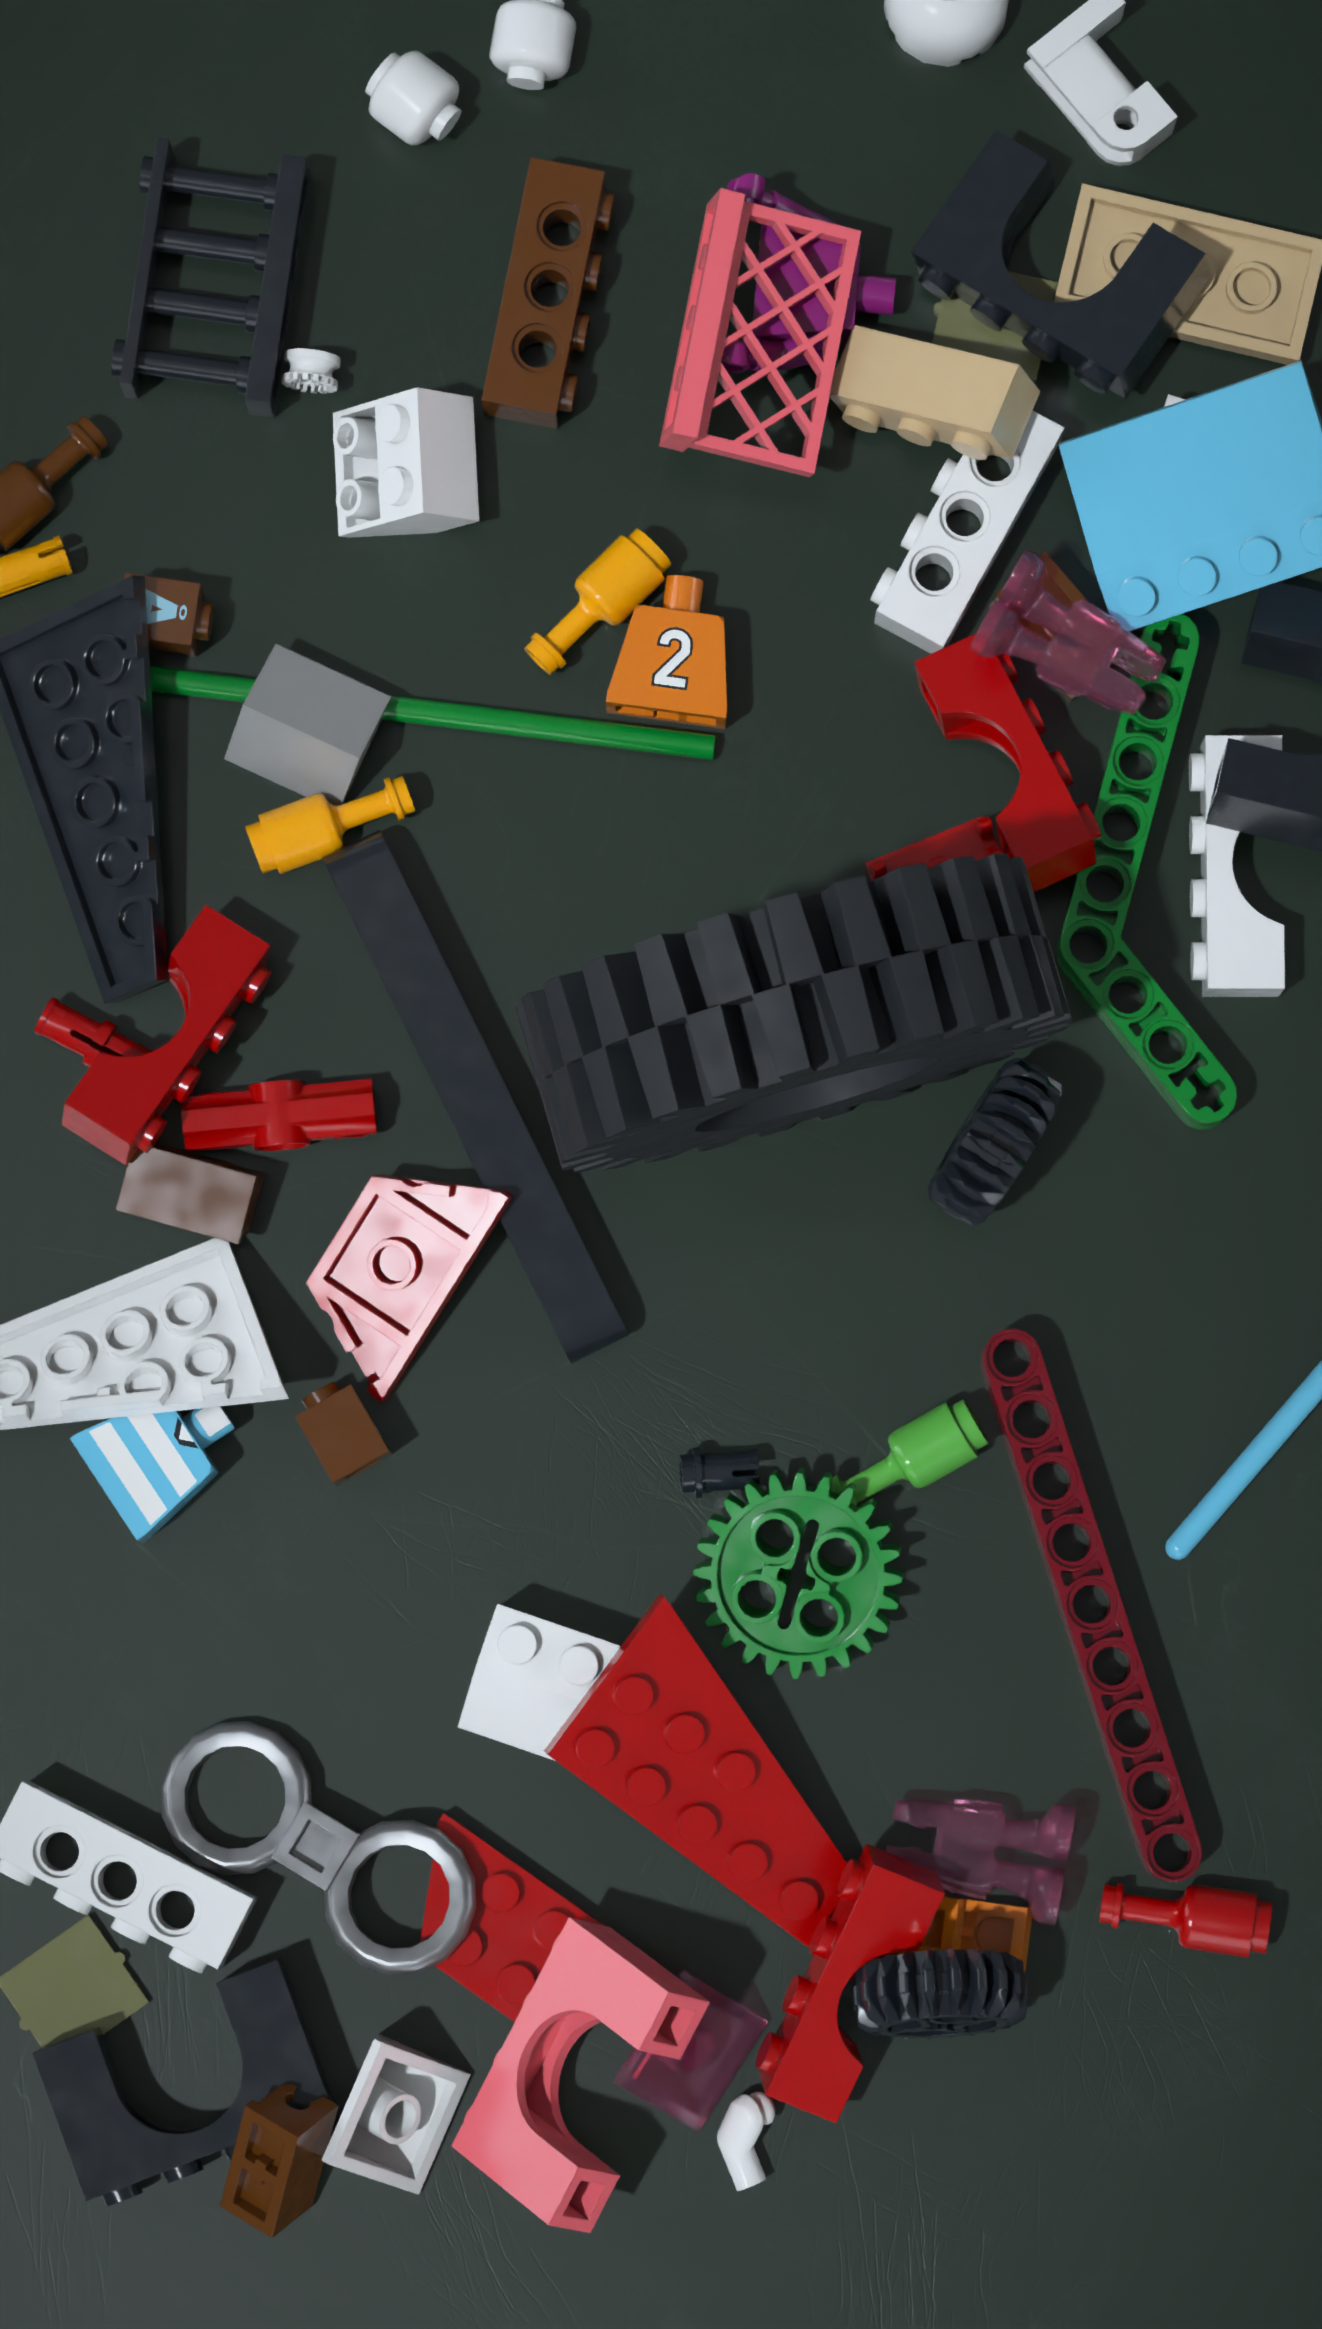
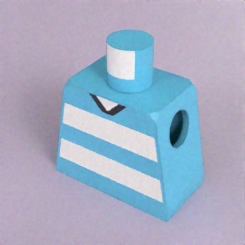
M222 1406L194 1409L185 1416H182L179 1411L110 1418L75 1434L70 1440L135 1539L145 1542L219 1473L204 1449L235 1429Z

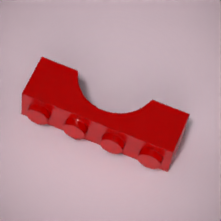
M984 630L915 661L919 689L946 740L973 739L988 743L1004 752L1019 770L1020 780L1017 790L1009 804L996 817L999 843L1004 848L1008 859L1017 856L1024 859L1033 891H1039L1095 865L1096 857L1093 840L1101 837L1098 824L1086 802L1075 805L1067 787L1073 785V780L1066 762L1058 750L1051 753L1047 752L1039 736L1046 733L1042 718L1031 698L1022 702L1019 699L1012 685L1019 681L1018 675L1005 648L1001 647L994 650Z
M205 905L172 951L169 961L168 979L182 1000L185 1013L183 1025L169 1042L147 1054L125 1057L100 1053L64 1103L62 1125L126 1166L138 1148L148 1153L161 1136L167 1124V1120L161 1117L173 1099L183 1103L199 1081L202 1070L196 1066L208 1049L217 1054L230 1038L237 1024V1021L231 1018L240 1003L244 999L248 1003L253 1004L265 988L272 974L271 971L265 968L270 945Z
M867 1843L858 1862L851 1859L843 1869L836 1890V1895L841 1897L832 1918L823 1917L818 1923L809 1947V1953L814 1956L804 1977L797 1974L789 1984L782 2005V2010L786 2012L785 2018L777 2034L769 2032L764 2038L755 2064L756 2069L760 2070L759 2074L766 2096L834 2123H837L863 2068L856 2043L837 2022L838 2004L842 1991L852 1975L871 1959L892 1952L918 1951L945 1895L937 1872Z

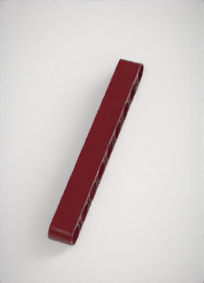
M1018 1329L1002 1330L993 1335L984 1346L980 1357L981 1371L1135 1847L1144 1869L1153 1877L1168 1882L1183 1881L1192 1876L1200 1865L1202 1858L1201 1843L1040 1348L1035 1339L1027 1332ZM1012 1342L1024 1349L1027 1354L1028 1365L1023 1374L1008 1377L997 1371L993 1364V1353L998 1345ZM1032 1403L1044 1410L1048 1425L1042 1436L1027 1438L1016 1431L1013 1425L1014 1410L1021 1404ZM1052 1464L1064 1471L1068 1485L1066 1492L1061 1498L1048 1500L1037 1494L1033 1487L1032 1479L1034 1472L1039 1466ZM1072 1525L1083 1531L1087 1538V1549L1080 1560L1070 1562L1063 1560L1056 1554L1053 1549L1052 1540L1054 1533L1059 1527ZM1091 1586L1097 1588L1104 1594L1107 1600L1106 1613L1096 1623L1083 1622L1076 1616L1073 1610L1072 1602L1074 1595L1082 1587ZM1109 1647L1117 1649L1122 1653L1127 1662L1125 1677L1121 1682L1111 1686L1099 1681L1093 1672L1094 1657L1100 1650ZM1126 1709L1139 1712L1147 1724L1145 1738L1134 1747L1123 1746L1117 1741L1113 1733L1115 1718ZM1148 1771L1158 1773L1163 1777L1167 1785L1165 1800L1161 1805L1153 1809L1143 1808L1137 1803L1133 1794V1786L1139 1775ZM1174 1833L1185 1842L1187 1856L1181 1867L1172 1871H1165L1154 1860L1153 1849L1160 1837L1165 1834Z

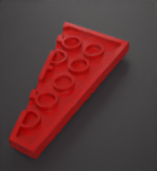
M659 1594L544 1752L809 1948L818 1923L823 1917L831 1919L841 1897L836 1895V1890L842 1871L847 1863L665 1596ZM854 1973V1974L852 1975V1977L850 1978V1979L853 1980V1981H854V1975H855V1973Z

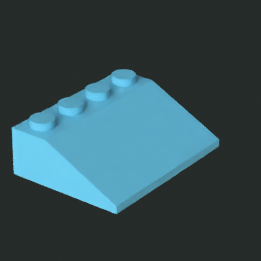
M1302 360L1058 444L1094 571L1116 635L1322 567V420Z

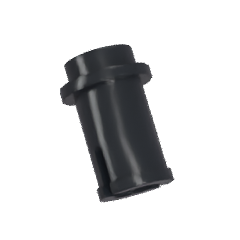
M699 1447L691 1449V1454L679 1455L681 1493H693L694 1498H702V1492L745 1489V1485L750 1479H753L760 1485V1475H757L755 1470L759 1469L757 1449L700 1454Z

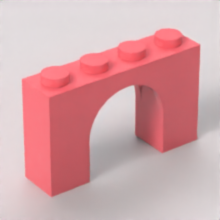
M569 1917L563 1930L554 1941L552 1951L532 1990L526 1996L522 2009L502 2048L496 2054L493 2066L475 2101L466 2112L464 2122L451 2146L547 2225L591 2233L620 2175L581 2145L570 2134L563 2121L558 2096L559 2080L564 2061L570 2049L584 2032L602 2022L639 2051L680 2060L710 2002L611 1927Z

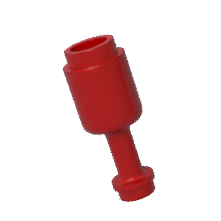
M1117 1882V1886L1104 1884L1099 1922L1112 1924L1111 1928H1118V1923L1122 1919L1170 1926L1176 1930L1179 1944L1183 1948L1249 1958L1250 1952L1266 1954L1273 1902L1257 1900V1893L1191 1884L1186 1887L1184 1895L1180 1899L1166 1900L1127 1894L1123 1891L1124 1883Z

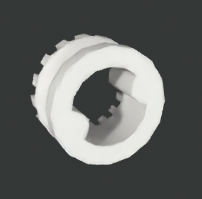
M294 348L285 351L284 360L290 365V370L282 374V385H285L287 388L291 387L293 390L300 389L301 385V392H306L308 386L311 387V393L316 394L317 388L321 394L337 391L338 381L332 377V373L340 368L341 358L330 352L307 348Z

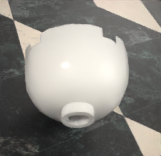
M884 0L883 8L886 21L888 19L889 27L895 34V40L902 50L923 63L949 67L961 64L962 60L972 58L978 53L981 55L993 46L1004 28L1009 0Z

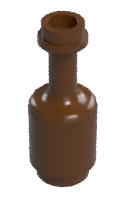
M82 416L77 422L69 423L67 429L71 435L36 466L27 467L22 462L13 461L0 471V548L4 551L10 549L54 509L55 500L50 492L53 484L86 455L89 454L92 458L97 459L101 456L100 451L108 445L106 438L87 417Z

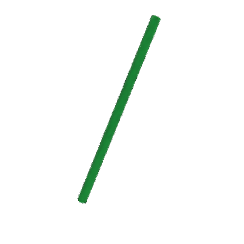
M151 666L150 670L152 692L242 703L245 702L256 681L254 678ZM390 695L392 697L381 719L713 760L716 735L393 695Z

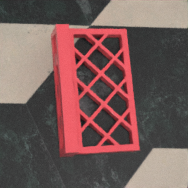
M720 188L706 205L659 446L684 452L687 448H692L811 477L815 474L861 231L744 201L745 194ZM749 221L771 226L785 248L759 263L745 241ZM791 232L803 234L805 236L796 241ZM816 238L842 244L838 268L821 279L801 249ZM790 255L809 286L784 301L765 270ZM742 259L749 271L738 277ZM754 277L773 309L747 324L733 300L735 289ZM835 280L833 296H831L825 286ZM815 293L829 316L826 329L808 339L789 308ZM779 316L798 347L772 362L753 331L774 317ZM730 320L737 331L726 338ZM742 338L761 367V370L735 385L721 361L724 349ZM824 340L820 358L813 346ZM803 354L817 375L815 389L796 400L777 369ZM766 376L786 408L760 423L741 394V391ZM717 381H719L725 392L714 399ZM729 399L750 429L735 440L707 434L712 410ZM812 401L808 418L801 407ZM791 414L805 436L802 456L797 457L779 452L765 430ZM755 437L761 447L745 444V442Z

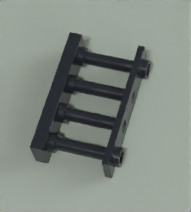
M157 137L154 157L144 156L141 165L139 192L140 194L148 195L126 340L116 339L111 375L113 377H120L119 383L125 397L138 399L142 374L236 387L237 394L245 395L249 414L274 418L310 182L307 158L281 154L279 174L268 173L267 179L173 166L175 156L170 140ZM169 191L264 204V211L273 212L269 235L259 234L258 240L164 227ZM160 252L254 265L256 272H263L260 296L250 295L247 301L155 288ZM151 313L245 326V332L254 333L251 357L241 356L239 362L146 349Z

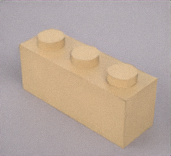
M854 325V329L849 336L834 372L829 397L843 412L842 419L859 430L875 433L879 427L896 431L902 438L917 445L931 446L933 440L951 444L956 451L973 459L986 460L988 454L1012 460L1040 390L1019 364Z

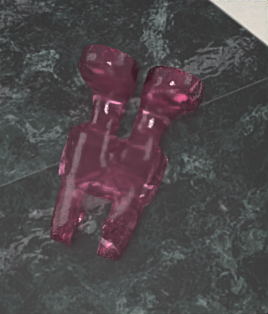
M1026 549L1008 578L998 602H994L982 621L969 649L983 658H992L1006 654L1030 661L1038 665L1035 671L1038 673L1037 679L1065 691L1066 694L1076 697L1083 695L1101 704L1102 707L1108 710L1113 709L1135 715L1146 700V694L1135 682L1109 666L1113 663L1140 679L1155 681L1159 678L1166 659L1146 642L1122 628V623L1112 614L1108 615L1092 603L1081 599L1079 602L1075 601L1072 607L1069 608L1058 601L1044 587V560L1037 553ZM1018 617L1035 622L1057 633V635L1049 641L1023 626L1019 622Z
M971 1798L954 1799V1803L920 1799L896 1800L891 1819L908 1822L917 1828L926 1829V1826L937 1828L933 1853L924 1852L922 1848L914 1846L903 1848L886 1845V1852L937 1872L943 1889L951 1893L955 1892L978 1899H986V1895L991 1894L992 1886L1015 1893L1029 1903L1031 1915L1037 1922L1049 1925L1056 1924L1065 1869L1045 1865L1019 1864L997 1859L995 1850L998 1847L1024 1850L1045 1858L1066 1862L1072 1839L1076 1806L1062 1802L1050 1807L1044 1817L1025 1821L1005 1819V1811L1002 1810L1003 1804L971 1800Z

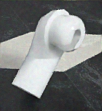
M754 2092L749 2096L742 2094L732 2101L717 2133L719 2148L737 2191L744 2190L767 2179L754 2149L763 2125L772 2123L775 2118L774 2103L763 2092Z

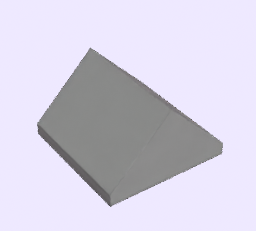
M276 643L243 703L224 759L305 797L320 793L325 795L331 804L336 806L342 805L392 696Z

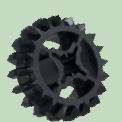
M1018 1057L1005 1062L1002 1068L998 1070L966 1117L930 1181L928 1187L929 1199L942 1207L941 1211L956 1220L961 1219L972 1226L984 1222L992 1214L1008 1189L1012 1187L1032 1152L1036 1149L1039 1140L1056 1113V1108L1061 1102L1062 1084L1051 1078L1049 1072L1034 1063L1029 1064Z
M953 1948L947 1950L928 1949L921 1952L886 1955L882 1959H871L860 1967L854 1975L855 1986L852 1987L853 2011H856L857 2026L874 2036L884 2035L887 2038L904 2037L906 2040L912 2038H927L929 2040L939 2037L974 2036L978 2033H994L997 2029H1009L1012 2025H1017L1025 2019V2014H1027L1026 2002H1028L1029 1989L1028 1977L1024 1976L1023 1961L1007 1952L998 1953L994 1949L984 1951L975 1948L966 1950Z

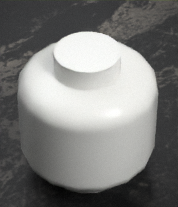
M511 0L503 3L498 9L489 56L496 68L508 74L507 83L526 90H541L544 88L545 81L562 78L568 71L576 33V22L572 15L564 10L565 3L562 0Z
M410 51L402 56L395 52L390 54L376 69L365 90L371 97L369 103L371 116L411 146L419 145L427 141L431 136L439 141L442 140L452 130L461 115V110L455 106L459 93L458 82L453 76L419 51Z

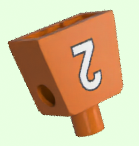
M668 575L666 577L662 608L645 605L635 606L607 691V713L719 729L726 728L727 689L724 617L700 613L704 586L703 580L684 575Z

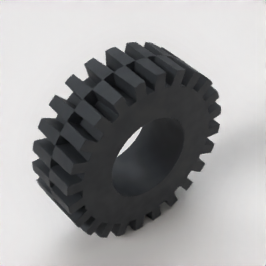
M993 854L976 861L974 856L957 857L928 869L925 863L899 867L867 882L865 875L834 882L821 893L799 898L798 893L795 892L766 900L764 908L739 916L729 912L698 921V929L686 933L659 934L634 943V952L604 955L581 965L583 971L559 975L543 983L544 989L527 993L521 998L522 1004L516 1005L520 1026L561 1168L565 1171L574 1168L575 1172H586L602 1166L604 1170L621 1168L645 1159L646 1163L672 1158L696 1147L699 1152L726 1146L743 1136L758 1133V1136L762 1137L788 1130L794 1123L818 1116L824 1120L851 1112L850 1107L868 1101L890 1100L913 1092L911 1087L947 1081L968 1073L967 1068L1006 1059L1015 1055L1014 1050L1035 1046L1048 1040V1035L1062 1032L1068 1027V1022H1072L1026 864L1022 857L1017 856L1008 859L1007 854Z

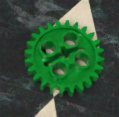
M799 1468L793 1485L786 1486L779 1471L775 1470L770 1475L769 1490L765 1492L757 1482L750 1479L745 1485L748 1502L744 1503L738 1497L729 1494L723 1503L731 1519L712 1514L707 1522L711 1530L719 1536V1539L701 1538L697 1545L699 1551L712 1558V1561L696 1564L693 1570L694 1576L711 1580V1584L701 1589L696 1595L697 1602L716 1603L717 1608L707 1617L706 1625L709 1627L722 1623L727 1624L729 1629L721 1643L724 1648L733 1645L739 1640L746 1644L742 1663L748 1664L758 1653L766 1655L765 1666L766 1674L772 1675L780 1660L789 1661L792 1678L798 1679L804 1662L811 1661L817 1674L823 1677L828 1669V1657L832 1655L844 1668H848L852 1662L849 1646L853 1644L860 1650L869 1653L874 1643L867 1632V1628L886 1633L890 1625L888 1619L878 1609H897L901 1599L885 1589V1586L902 1583L904 1578L903 1571L886 1567L887 1562L894 1560L901 1553L900 1545H882L881 1539L891 1530V1521L887 1520L872 1524L869 1517L877 1502L871 1499L856 1507L851 1503L856 1484L852 1482L839 1494L832 1492V1475L830 1472H826L818 1486L815 1487L809 1486L805 1468ZM771 1519L787 1523L794 1535L793 1543L783 1548H775L768 1545L762 1539L760 1525ZM813 1519L818 1522L819 1529L806 1567V1574L810 1578L805 1579L800 1589L791 1624L788 1627H782L779 1624V1617L792 1578L791 1572L785 1569L793 1567L801 1548L807 1522ZM832 1538L844 1539L854 1548L856 1560L847 1566H834L824 1558L821 1550L822 1544ZM753 1580L769 1584L774 1590L776 1602L764 1609L753 1607L744 1599L743 1585ZM814 1599L826 1600L836 1609L838 1621L827 1627H818L810 1623L806 1618L804 1605Z

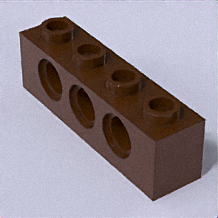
M530 158L481 400L484 415L557 429L561 411H573L579 375L569 373L573 350L585 351L591 321V314L581 313L585 289L597 291L603 262V254L593 252L597 230L609 231L615 202V193L605 192V171L539 158ZM557 223L572 224L580 232L578 238L566 246L552 244L547 240L545 234L551 226ZM545 283H557L564 287L568 293L562 303L553 307L539 304L533 298V294L539 286ZM534 343H544L550 346L556 353L554 359L548 365L539 368L525 364L520 358L526 347Z

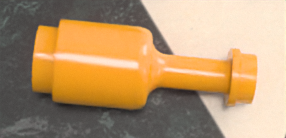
M636 528L627 538L620 535L576 579L574 588L579 594L578 604L545 637L535 632L531 636L532 641L524 650L547 674L551 675L558 667L562 669L566 665L562 655L595 622L603 620L612 626L619 625L634 611L636 605H640L665 580L662 574L671 566L670 560L641 530Z
M403 776L390 780V777L383 779L385 783L383 790L342 805H333L328 802L325 795L317 793L259 814L260 821L247 825L245 828L262 874L278 869L279 874H283L323 859V857L343 848V834L350 828L392 813L396 814L398 821L405 819L404 815L415 812V808Z

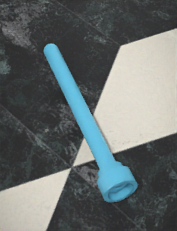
M1322 1360L1168 1538L1165 1550L1169 1557L1181 1560L1190 1554L1321 1401Z

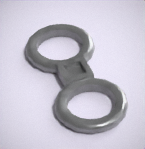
M250 1721L217 1723L191 1736L171 1759L161 1786L162 1818L174 1844L196 1865L223 1875L256 1873L279 1862L324 1890L325 1917L338 1945L360 1965L387 1975L420 1973L445 1961L466 1938L477 1908L475 1876L463 1850L440 1829L415 1820L382 1821L359 1833L355 1832L312 1806L311 1777L299 1751L277 1731ZM247 1747L263 1753L276 1765L284 1782L285 1806L279 1823L265 1839L247 1848L227 1849L211 1843L197 1830L189 1813L188 1791L195 1772L208 1757L227 1748ZM411 1846L425 1851L440 1864L449 1883L450 1904L443 1924L429 1939L409 1948H389L375 1943L360 1929L352 1912L351 1889L358 1870L372 1855L389 1847Z

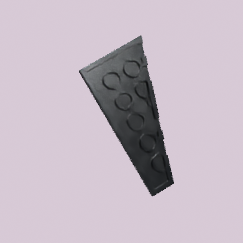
M132 575L0 639V712L104 1004L118 1003L168 980L145 576Z

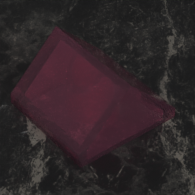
M683 1967L677 1978L710 2003L681 2059L678 2060L647 2053L632 2047L614 2075L613 2082L699 2131L768 2021L686 1967Z

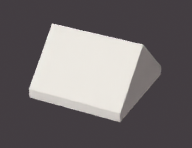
M378 2034L372 2042L321 2161L419 2195L471 2074Z

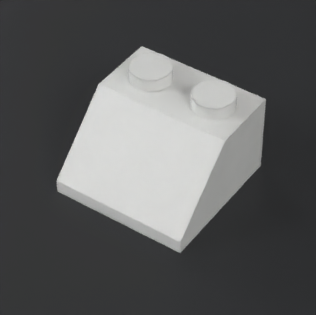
M497 1604L474 1670L458 1728L554 1760L544 1750L621 1646Z

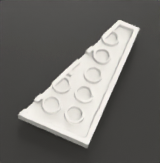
M213 1238L0 1325V1430L289 1399L230 1242Z

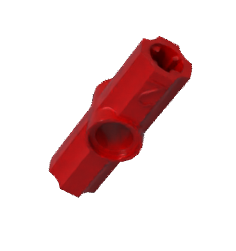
M372 1079L305 1085L303 1080L268 1081L249 1085L248 1090L191 1094L181 1103L182 1129L186 1152L252 1146L255 1151H281L310 1146L311 1141L340 1140L342 1138L378 1135Z

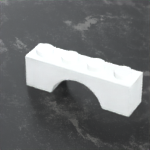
M1206 735L1200 745V753H1190L1189 790L1200 791V816L1190 817L1189 848L1190 854H1201V879H1191L1190 915L1191 917H1201L1202 942L1191 943V980H1202V997H1278L1285 989L1284 925L1257 912L1245 900L1237 886L1232 859L1234 845L1240 832L1206 824L1217 770L1228 738L1282 751V735Z

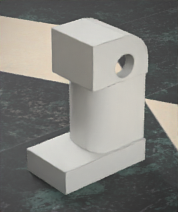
M1088 0L1027 49V54L1031 59L1024 64V69L1045 91L1100 158L1107 163L1117 166L1131 165L1141 160L1172 135L1178 116L1148 81L1138 89H1135L1096 43L1099 38L1121 22L1126 2L1124 0ZM1116 124H1126L1131 129L1123 130L1117 127Z

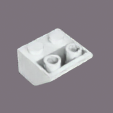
M416 387L333 413L338 536L352 538L438 533L479 521L473 397Z

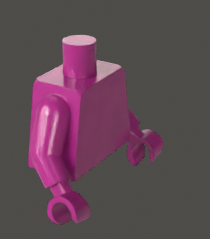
M755 173L741 175L739 178L729 181L727 185L728 190L745 194L744 201L840 225L775 190L764 191L767 181ZM761 224L759 263L785 248L773 228ZM791 232L796 241L805 236L803 234ZM816 238L801 248L820 279L838 268L842 244ZM861 243L858 246L839 350L842 345L847 344L849 336L854 329L855 312L893 315L896 277L859 274ZM790 255L765 270L784 301L809 286ZM835 280L825 286L831 296H833ZM757 282L753 321L773 309ZM815 293L789 308L808 339L826 329L829 315ZM779 316L774 317L753 331L772 362L798 347ZM738 340L724 349L721 363L728 374L740 373L748 369L761 370V367L745 343ZM824 340L813 346L820 358ZM800 354L777 370L787 371L809 363L804 355Z

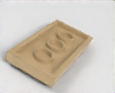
M1082 183L1054 302L1081 300L1103 289L1117 275L1154 222L1205 252L1211 275L1169 337L1286 365L1300 360L1322 266V239Z

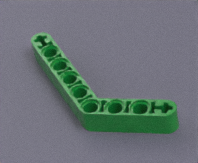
M1179 614L1146 625L1138 643L1093 809V815L1101 833V837L1093 840L1096 864L1076 873L1057 943L1056 957L1064 973L1179 1119L1189 1127L1204 1130L1221 1124L1233 1110L1237 1099L1236 1086L1231 1076L1121 939L1199 648V633L1196 625L1189 617ZM1165 633H1170L1176 636L1175 646L1179 649H1176L1166 674L1154 672L1162 650L1161 644L1158 642L1162 640ZM1145 692H1155L1166 700L1169 707L1168 714L1164 718L1157 720L1148 719L1137 710L1135 698ZM1129 752H1139L1145 755L1151 762L1152 775L1143 780H1132L1126 777L1120 769L1119 758ZM1114 812H1121L1130 816L1136 826V835L1126 841H1116L1110 838L1104 831L1102 825L1103 818ZM1098 872L1107 873L1117 880L1120 887V896L1110 902H1099L1088 893L1086 879ZM1081 933H1090L1096 936L1102 943L1104 949L1103 957L1094 963H1083L1077 960L1071 953L1069 947L1070 939ZM1118 983L1134 985L1142 994V1008L1134 1013L1127 1014L1118 1011L1113 1007L1109 998L1111 987ZM1163 1032L1174 1035L1182 1046L1181 1059L1170 1064L1157 1061L1149 1050L1151 1036ZM1193 1059L1200 1067L1190 1077L1203 1091L1213 1086L1219 1093V1096L1214 1101V1106L1217 1109L1216 1112H1213L1208 1106H1204L1199 1110L1193 1107L1191 1101L1197 1092L1187 1077L1184 1078L1178 1087L1170 1080L1180 1075Z

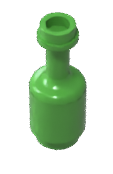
M965 1399L952 1406L946 1401L893 1431L888 1436L890 1452L885 1459L846 1481H843L838 1474L832 1477L831 1491L839 1494L851 1482L856 1484L851 1503L857 1507L859 1502L901 1479L909 1481L915 1488H924L978 1457L977 1450L989 1444V1441Z

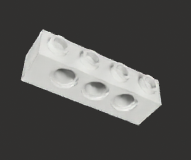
M1032 410L1013 459L1001 457L1008 463L1011 470L1010 475L1001 481H989L983 478L976 467L979 461L977 459L962 455L958 463L950 458L946 460L931 488V492L940 497L928 517L919 512L916 514L900 545L909 550L898 572L887 567L871 596L870 601L879 605L876 610L875 624L930 654L948 646L1054 455L1058 444L1061 442L1064 427ZM956 510H968L978 517L981 528L972 535L960 536L949 529L946 518ZM937 564L946 569L950 575L951 582L944 589L931 591L919 584L915 573L924 565Z
M31 1781L21 1782L0 1823L1 1873L28 1886L37 1877L57 1887L58 1889L53 1897L56 1901L85 1915H88L92 1906L114 1916L115 1919L111 1925L113 1930L144 1945L151 1935L173 1946L168 1956L169 1958L201 1974L204 1973L207 1965L216 1969L224 1966L258 1898ZM58 1832L71 1835L79 1847V1856L76 1863L67 1870L54 1867L46 1855V1846L49 1839ZM116 1861L124 1862L131 1866L137 1877L136 1888L126 1899H117L111 1896L103 1884V1876L106 1869ZM171 1891H181L187 1894L193 1901L195 1908L194 1917L185 1928L171 1927L162 1918L161 1903L163 1898Z

